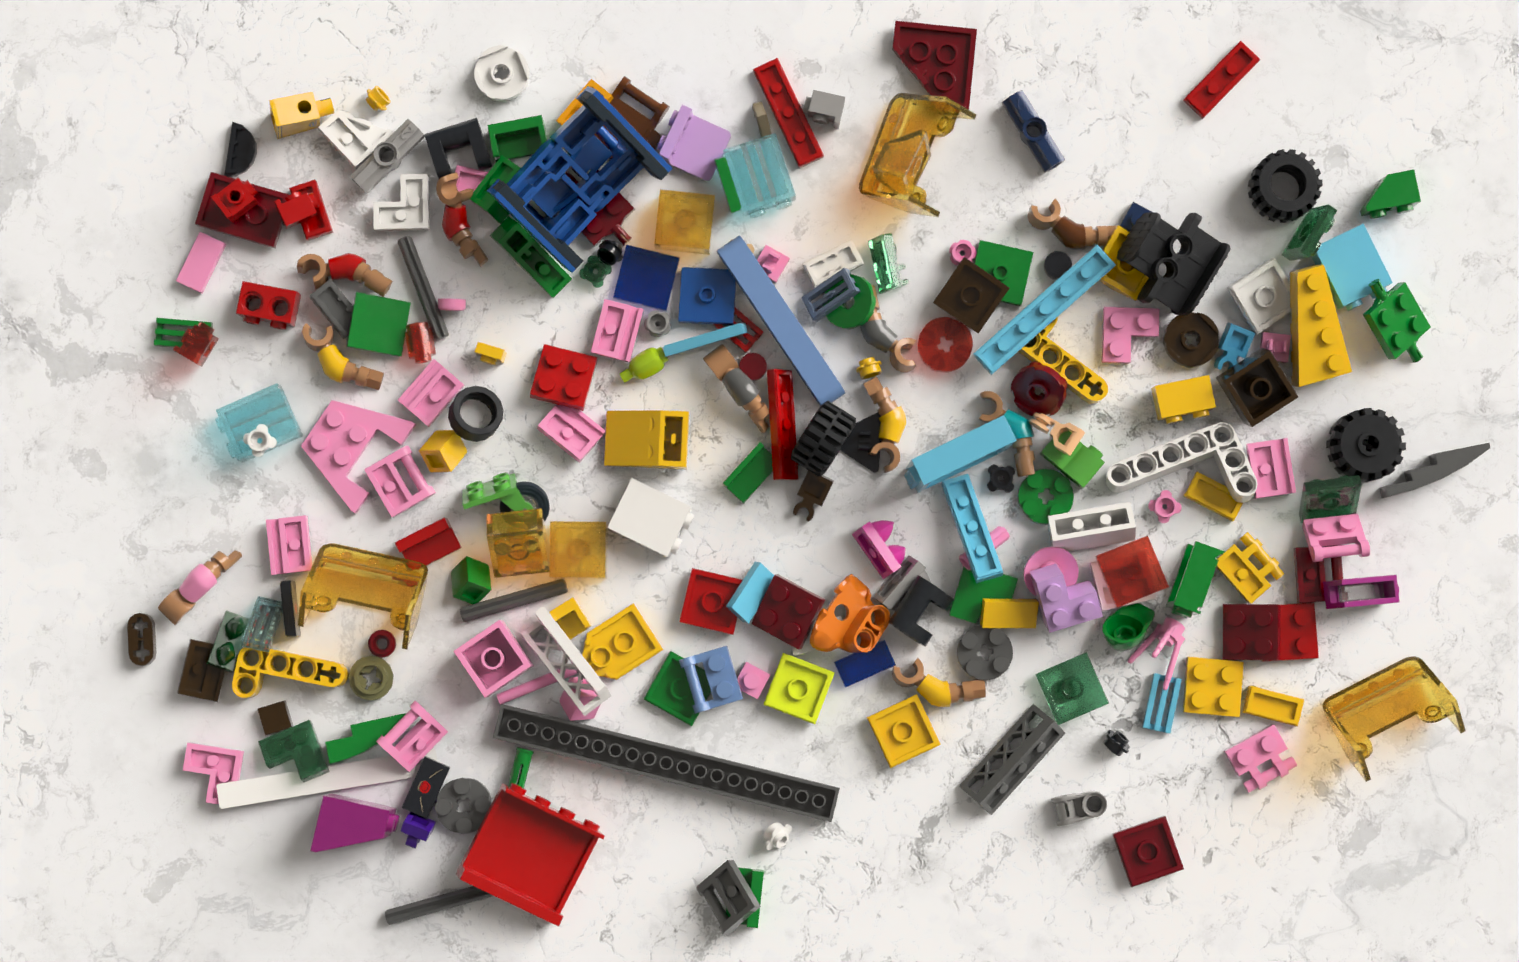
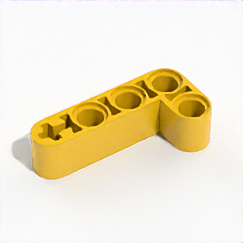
M1058 317L1034 337L1035 344L1033 347L1024 346L1018 351L1031 362H1040L1042 365L1054 369L1061 377L1066 379L1067 388L1089 404L1100 402L1108 393V385L1103 378L1046 337L1055 326ZM1047 350L1053 351L1057 357L1056 363H1046L1043 359V352ZM1067 367H1074L1078 370L1079 377L1077 380L1072 381L1066 377L1065 369ZM1087 376L1089 379L1085 383L1091 387L1095 384L1098 385L1097 391L1099 394L1091 396L1089 394L1091 389L1084 384L1081 388L1077 385Z
M248 646L243 647L238 654L232 689L241 698L255 697L260 693L265 674L327 687H340L347 682L349 672L344 664L275 649H269V652L263 651L267 650L265 647L262 650H258L257 646H253V648ZM252 650L256 651L259 655V661L254 666L249 665L247 662V655ZM278 656H283L286 660V667L283 671L279 672L274 667V660ZM306 661L310 662L314 667L313 673L309 677H305L301 673V666ZM336 667V672L340 673V678L334 679V682H332L331 676L320 674L322 670L334 671ZM244 678H250L253 682V688L249 693H245L241 689V682Z

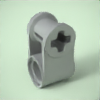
M1097 791L1072 793L1051 798L1052 803H1055L1058 814L1057 826L1073 824L1085 819L1101 816L1107 809L1106 798ZM1092 796H1097L1101 800V807L1097 811H1089L1087 809L1086 802ZM1065 803H1066L1067 810H1068V816H1067L1066 810H1065V805H1064Z

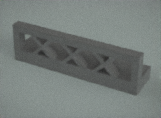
M1033 704L959 787L992 815L1063 737L1065 732L1053 719ZM1036 714L1043 719L1036 728L1028 729L1029 722ZM1022 737V744L1017 749L1010 750V743L1015 738ZM1003 758V765L998 770L991 771L992 763L996 759ZM984 779V786L977 794L970 789L977 780Z

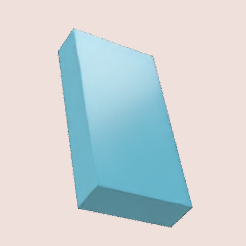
M754 562L726 607L742 622L749 624L757 612L774 575L761 562Z

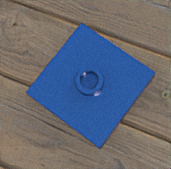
M682 267L679 323L734 325L736 281L728 269Z

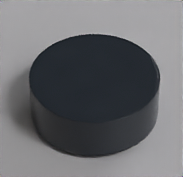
M1062 251L1050 253L1044 261L1045 273L1050 278L1056 280L1072 267L1070 257Z

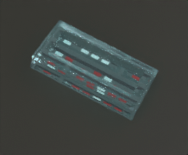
M257 597L242 639V647L270 652L283 614L282 601Z

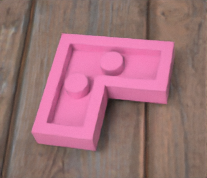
M1103 308L1102 363L1129 364L1131 363V336H1159V309Z
M187 743L183 771L210 775L206 803L219 804L217 784L240 780L244 751Z

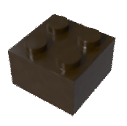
M1264 348L1254 352L1216 377L1242 422L1250 427L1260 423L1298 398L1297 393L1272 352Z

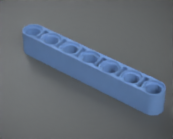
M739 235L718 249L717 253L817 403L820 406L826 401L832 403L846 394L742 237Z

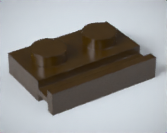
M194 639L189 640L177 690L178 694L218 702L225 670L206 664L213 646L212 643Z

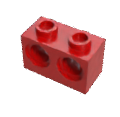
M242 281L236 314L243 317V322L259 325L260 321L270 322V327L286 330L287 326L295 327L301 294L293 290ZM253 298H260L261 305L259 309L250 311L249 302ZM287 303V313L283 316H277L275 312L277 305Z

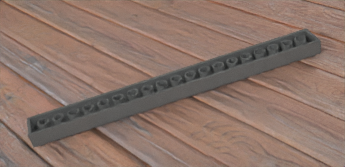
M501 704L493 735L494 739L832 822L840 790L839 787Z

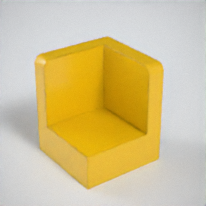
M437 430L420 448L419 452L430 472H452L466 455L467 449L461 437L454 430Z
M574 597L549 612L570 640L592 626Z

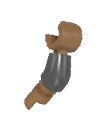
M872 285L874 289L873 294L876 297L874 313L868 322L860 326L862 335L866 342L885 353L887 351L891 352L890 362L897 371L910 372L916 367V364L913 360L904 359L900 350L907 349L910 351L917 340L904 338L898 341L896 339L898 336L886 325V321L882 320L881 313H877L880 307L876 288Z
M721 344L706 355L703 360L716 377L723 382L736 404L742 406L746 411L749 410L748 415L761 433H765L769 425L764 418L769 414V408L764 402H761L759 389L754 382L739 369L734 357Z

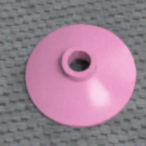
M1045 547L1032 554L1027 560L1023 572L1024 582L1028 590L1036 596L1030 571L1052 564H1057L1063 573L1066 587L1076 584L1079 570L1077 562L1071 553L1060 547Z

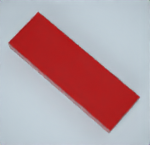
M1240 41L1183 101L1203 119L1260 61V58Z

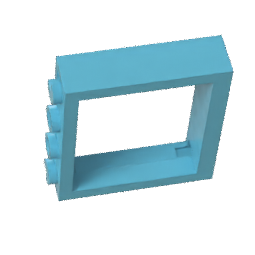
M1003 415L911 459L906 467L907 472H905L904 476L909 488H915L917 493L1006 451L1017 440Z

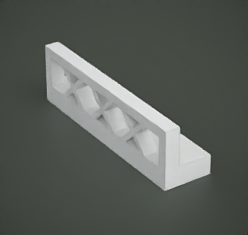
M543 606L535 612L538 621L521 634L578 709L586 716L610 698L611 694L603 681ZM545 628L548 632L547 642H534L531 636ZM550 649L563 651L562 663L550 662L548 660ZM566 669L579 672L577 683L565 682ZM583 678L588 684H582ZM581 689L593 690L597 695L585 706L579 700Z

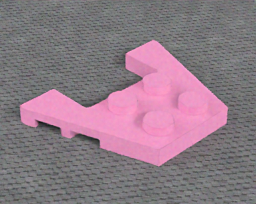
M332 400L301 447L349 509L357 514L370 493L349 480L348 474L377 431H382L403 445L416 424L412 421Z

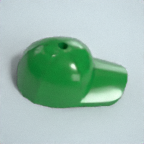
M1140 603L1121 607L1105 620L1102 626L1104 638L1117 651H1127L1136 647L1144 639L1147 629L1155 617V611Z

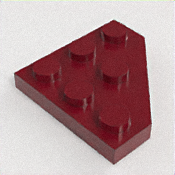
M895 21L892 50L941 109L969 111L977 29Z

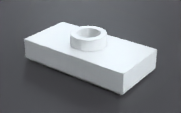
M852 239L802 265L813 287L816 288L841 269L847 268L849 271H852L864 265V262Z

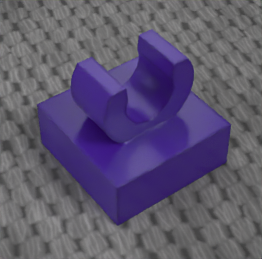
M410 812L400 832L408 834L405 845L416 849L420 840L427 841L434 830L436 821Z

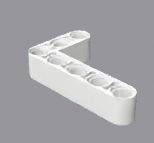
M1225 422L1213 424L1118 461L1109 467L1105 480L1109 490L1120 493L1214 457L1228 491L1235 501L1244 503L1251 500L1258 484L1234 428ZM1221 432L1226 434L1229 440L1221 443L1215 439L1214 435ZM1194 442L1199 443L1203 447V451L1199 453L1192 452L1188 445ZM1173 453L1176 455L1177 461L1169 463L1164 460L1163 454ZM1229 457L1236 458L1240 466L1235 468L1229 467L1225 459ZM1145 462L1151 466L1152 470L1148 473H1143L1139 471L1137 465ZM1119 472L1125 475L1126 480L1122 483H1117L1113 481L1111 475ZM1245 482L1250 486L1251 491L1247 493L1240 492L1236 484Z

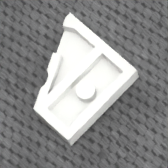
M338 110L318 127L321 134L355 170L374 152L375 147L379 143L385 142L394 133L388 128L385 130L374 126L372 122L362 118L356 119L351 114Z

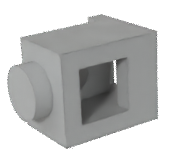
M813 90L812 98L806 97L803 113H807L808 117L813 118L812 121L819 124H828L829 121L834 122L833 128L839 129L845 97Z

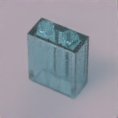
M776 133L723 150V155L727 160L741 205L743 217L750 215V218L766 214V209L776 207V210H781L791 206V201L796 200V194Z
M278 383L216 410L219 416L215 418L216 424L221 433L226 432L229 443H226L228 452L233 459L237 458L242 463L255 457L249 445L244 443L243 437L246 433L255 430L259 424L266 425L270 436L277 440L275 448L303 436L285 392ZM259 438L258 443H262L263 440ZM269 448V449L266 450L264 453H266V452H268V451H270V450H273V449H275V448Z

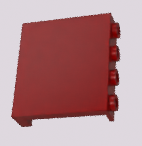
M502 783L456 875L460 880L559 927L564 917L561 911L598 839H604L605 835L599 831L600 826L588 819H585L582 823L574 819L576 814L570 810L561 807L558 811L550 807L551 802L539 795H536L535 799L525 795L527 790L521 786L511 783L509 787Z

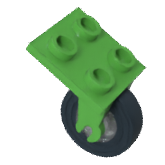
M507 472L495 475L492 481L485 483L476 481L468 484L466 489L462 490L464 510L499 498L500 514L503 521L516 531L528 532L539 528L546 521L549 514V499L545 491L532 482H517L515 473L510 475Z

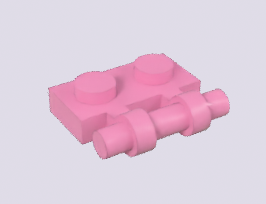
M1274 724L1224 751L1238 776L1247 771L1249 772L1251 779L1243 783L1248 793L1257 788L1261 790L1267 786V782L1278 776L1282 778L1288 775V771L1297 766L1292 756L1284 761L1279 757L1278 754L1288 748ZM1270 759L1273 767L1260 773L1256 766Z

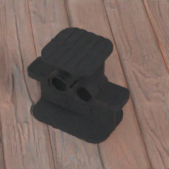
M1150 212L1144 213L1137 219L1126 240L1118 250L1117 259L1128 263L1148 277L1137 297L1139 301L1149 304L1155 298L1169 307L1173 314L1188 315L1198 306L1205 291L1209 288L1215 275H1217L1219 268L1223 265L1230 252V245L1219 242L1200 229L1198 225L1202 220V216L1198 213H1189L1177 230L1161 219L1159 213ZM1176 239L1181 244L1178 253H1175L1173 250V243ZM1162 263L1166 266V273L1163 277L1159 274V266Z

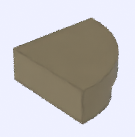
M762 101L754 103L752 109L757 120L761 138L763 140L772 138L768 117Z

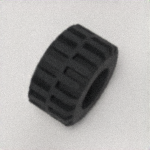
M1284 149L1278 150L1274 154L1272 152L1251 173L1252 177L1248 181V187L1251 190L1248 192L1249 198L1254 200L1252 203L1254 209L1258 207L1261 210L1259 214L1262 217L1268 215V220L1274 222L1278 219L1280 223H1286L1288 220L1295 221L1305 215L1317 203L1316 200L1322 192L1319 191V188L1323 186L1322 180L1318 178L1321 172L1319 168L1314 169L1313 165L1315 162L1313 159L1310 161L1306 160L1305 157L1307 155L1303 152L1299 155L1295 154L1296 150L1290 149L1288 152H1285ZM1285 172L1296 179L1299 185V194L1296 199L1283 200L1274 194L1271 188V177L1274 173Z
M826 401L817 410L791 453V460L816 476H822L826 473L856 425V418L830 401Z

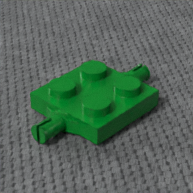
M1379 279L1373 280L1369 283V287L1372 289L1376 299L1363 316L1384 353L1391 360L1397 359L1407 350L1412 362L1420 361L1423 355L1419 351L1416 342L1431 326L1406 282L1397 283L1392 289L1385 291Z

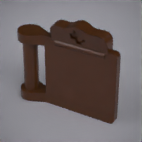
M624 76L612 93L613 99L610 104L657 151V146L662 136L655 128L663 119L670 106L664 102L660 104L632 85L631 80ZM626 93L655 114L650 120L620 100V97ZM608 130V132L618 141V139ZM594 134L609 149V147L596 134Z

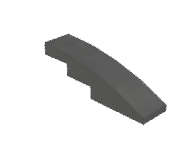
M1490 443L1429 455L1431 466L1405 471L1406 482L1379 488L1381 498L1409 492L1445 478L1465 467L1490 449Z

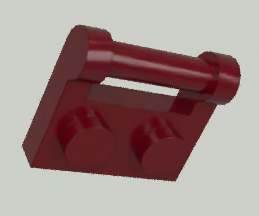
M1308 547L1293 548L1297 603L1325 602L1323 582L1326 581L1324 558L1321 562H1313ZM1342 557L1331 558L1332 581L1343 579ZM1340 587L1342 601L1348 600L1344 587Z

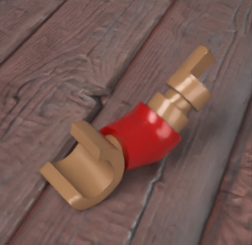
M457 172L441 177L437 182L436 191L439 199L446 204L442 221L443 231L449 241H453L456 246L461 247L459 252L464 259L473 256L481 267L488 261V258L478 242L471 239L473 235L470 232L471 226L467 221L466 205L462 204V202L472 197L474 189L468 188L458 191L456 183L459 176Z
M346 253L328 259V263H325L316 254H307L302 256L297 262L298 273L306 274L312 269L319 271L316 276H313L315 290L325 284L328 277L331 276L332 280L348 279L352 282L355 280L359 283L364 282L365 287L384 297L393 282L378 270H371V266L366 264V260L356 254Z

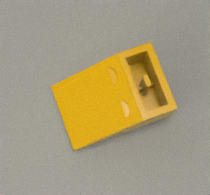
M665 410L607 411L604 466L687 470L689 412Z

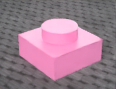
M746 662L737 678L741 691L758 699L770 674Z

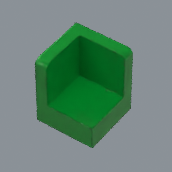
M466 556L451 571L452 594L454 598L475 604L479 603L492 590L490 569L486 563Z

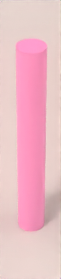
M566 669L564 679L578 674L577 670ZM548 673L501 692L496 696L501 705L558 681L551 673Z

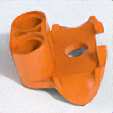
M850 574L834 589L836 595L828 607L821 609L817 616L810 636V644L816 650L830 652L839 648L849 653L869 652L875 647L889 625L890 613L888 609L882 605H874L870 600L871 592L869 588L853 574ZM838 605H843L847 611L846 617L841 621L834 614L835 608ZM872 612L874 613V616H875V621H874V623H872V621H871V614H872ZM857 635H859L861 639L859 646L856 642Z

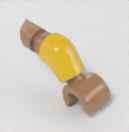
M305 323L302 330L305 343L313 351H319L317 355L327 377L339 383L343 381L351 383L353 380L355 385L364 388L370 387L376 390L380 389L384 373L364 366L356 368V364L349 362V359L343 356L336 345H331L334 341L332 326L326 328L327 333L323 339L314 340L310 337L312 333L311 326Z
M875 377L864 383V386L874 405L877 403L880 407L877 410L881 416L879 417L881 422L879 439H881V443L874 445L868 454L874 456L879 450L888 452L890 462L887 466L883 467L884 473L895 469L900 462V452L894 444H898L906 426V416L902 407H898L895 400L891 401L889 396L892 394L888 387L883 388L878 377Z
M919 658L913 663L916 670L914 677L906 678L901 674L900 667L893 666L892 668L893 680L902 687L916 685L918 687L916 691L933 706L950 707L952 703H958L959 699H962L963 702H969L976 698L986 697L984 680L965 681L957 686L956 683L941 681L930 674L925 676L923 674L924 667Z

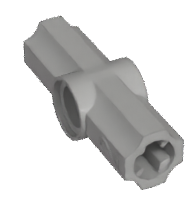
M407 119L385 142H381L375 147L374 152L350 175V178L368 194L390 171L399 167L401 160L425 138V135L413 122ZM390 150L394 152V158L390 162L381 161V155L385 151Z

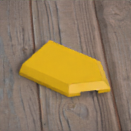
M633 603L586 634L582 656L598 676L617 680L661 652L663 648Z

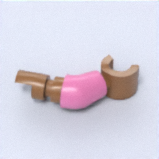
M234 550L229 556H226L221 551H218L211 557V562L207 561L204 564L197 565L188 574L180 588L172 591L160 603L158 609L174 625L179 623L184 615L193 609L196 604L195 602L217 584V579L221 576L220 572H226L242 558L241 552Z

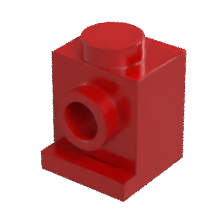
M239 178L219 193L211 196L232 223L259 203L254 197L258 193L248 180L243 183ZM239 192V200L232 201L231 197Z
M300 191L285 197V203H281L280 199L275 200V206L286 229L317 216L315 209L319 208V204L313 192L301 195Z

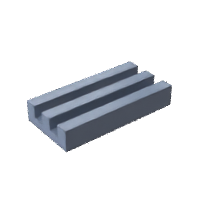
M841 269L801 297L813 321L818 322L860 293L859 288L855 286L854 278L850 277L849 269ZM842 279H844L845 282H843L841 285L826 293L822 298H820L815 303H811L812 300H814L819 295H821L822 293L830 289L832 286L840 282Z

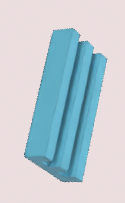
M1153 673L1142 728L1170 734L1182 679L1171 677L1170 683L1174 684L1164 727L1161 726L1168 689L1163 690L1162 688L1155 724H1150L1159 680H1165L1164 675Z

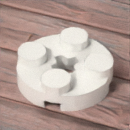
M498 45L488 48L479 57L474 69V78L480 91L490 100H513L528 87L529 67L524 56L517 50L508 48V46ZM497 68L509 69L510 73L506 75L505 80L495 78L494 75L498 73Z

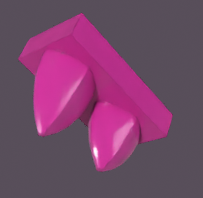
M880 520L872 523L869 521L852 535L884 580L901 568L906 548L899 545L887 546L885 544L892 533L893 521Z

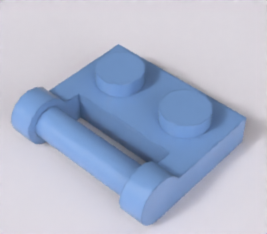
M728 646L679 660L681 668L685 670L695 703L693 705L694 713L743 699ZM697 663H703L713 700L705 701L695 668Z

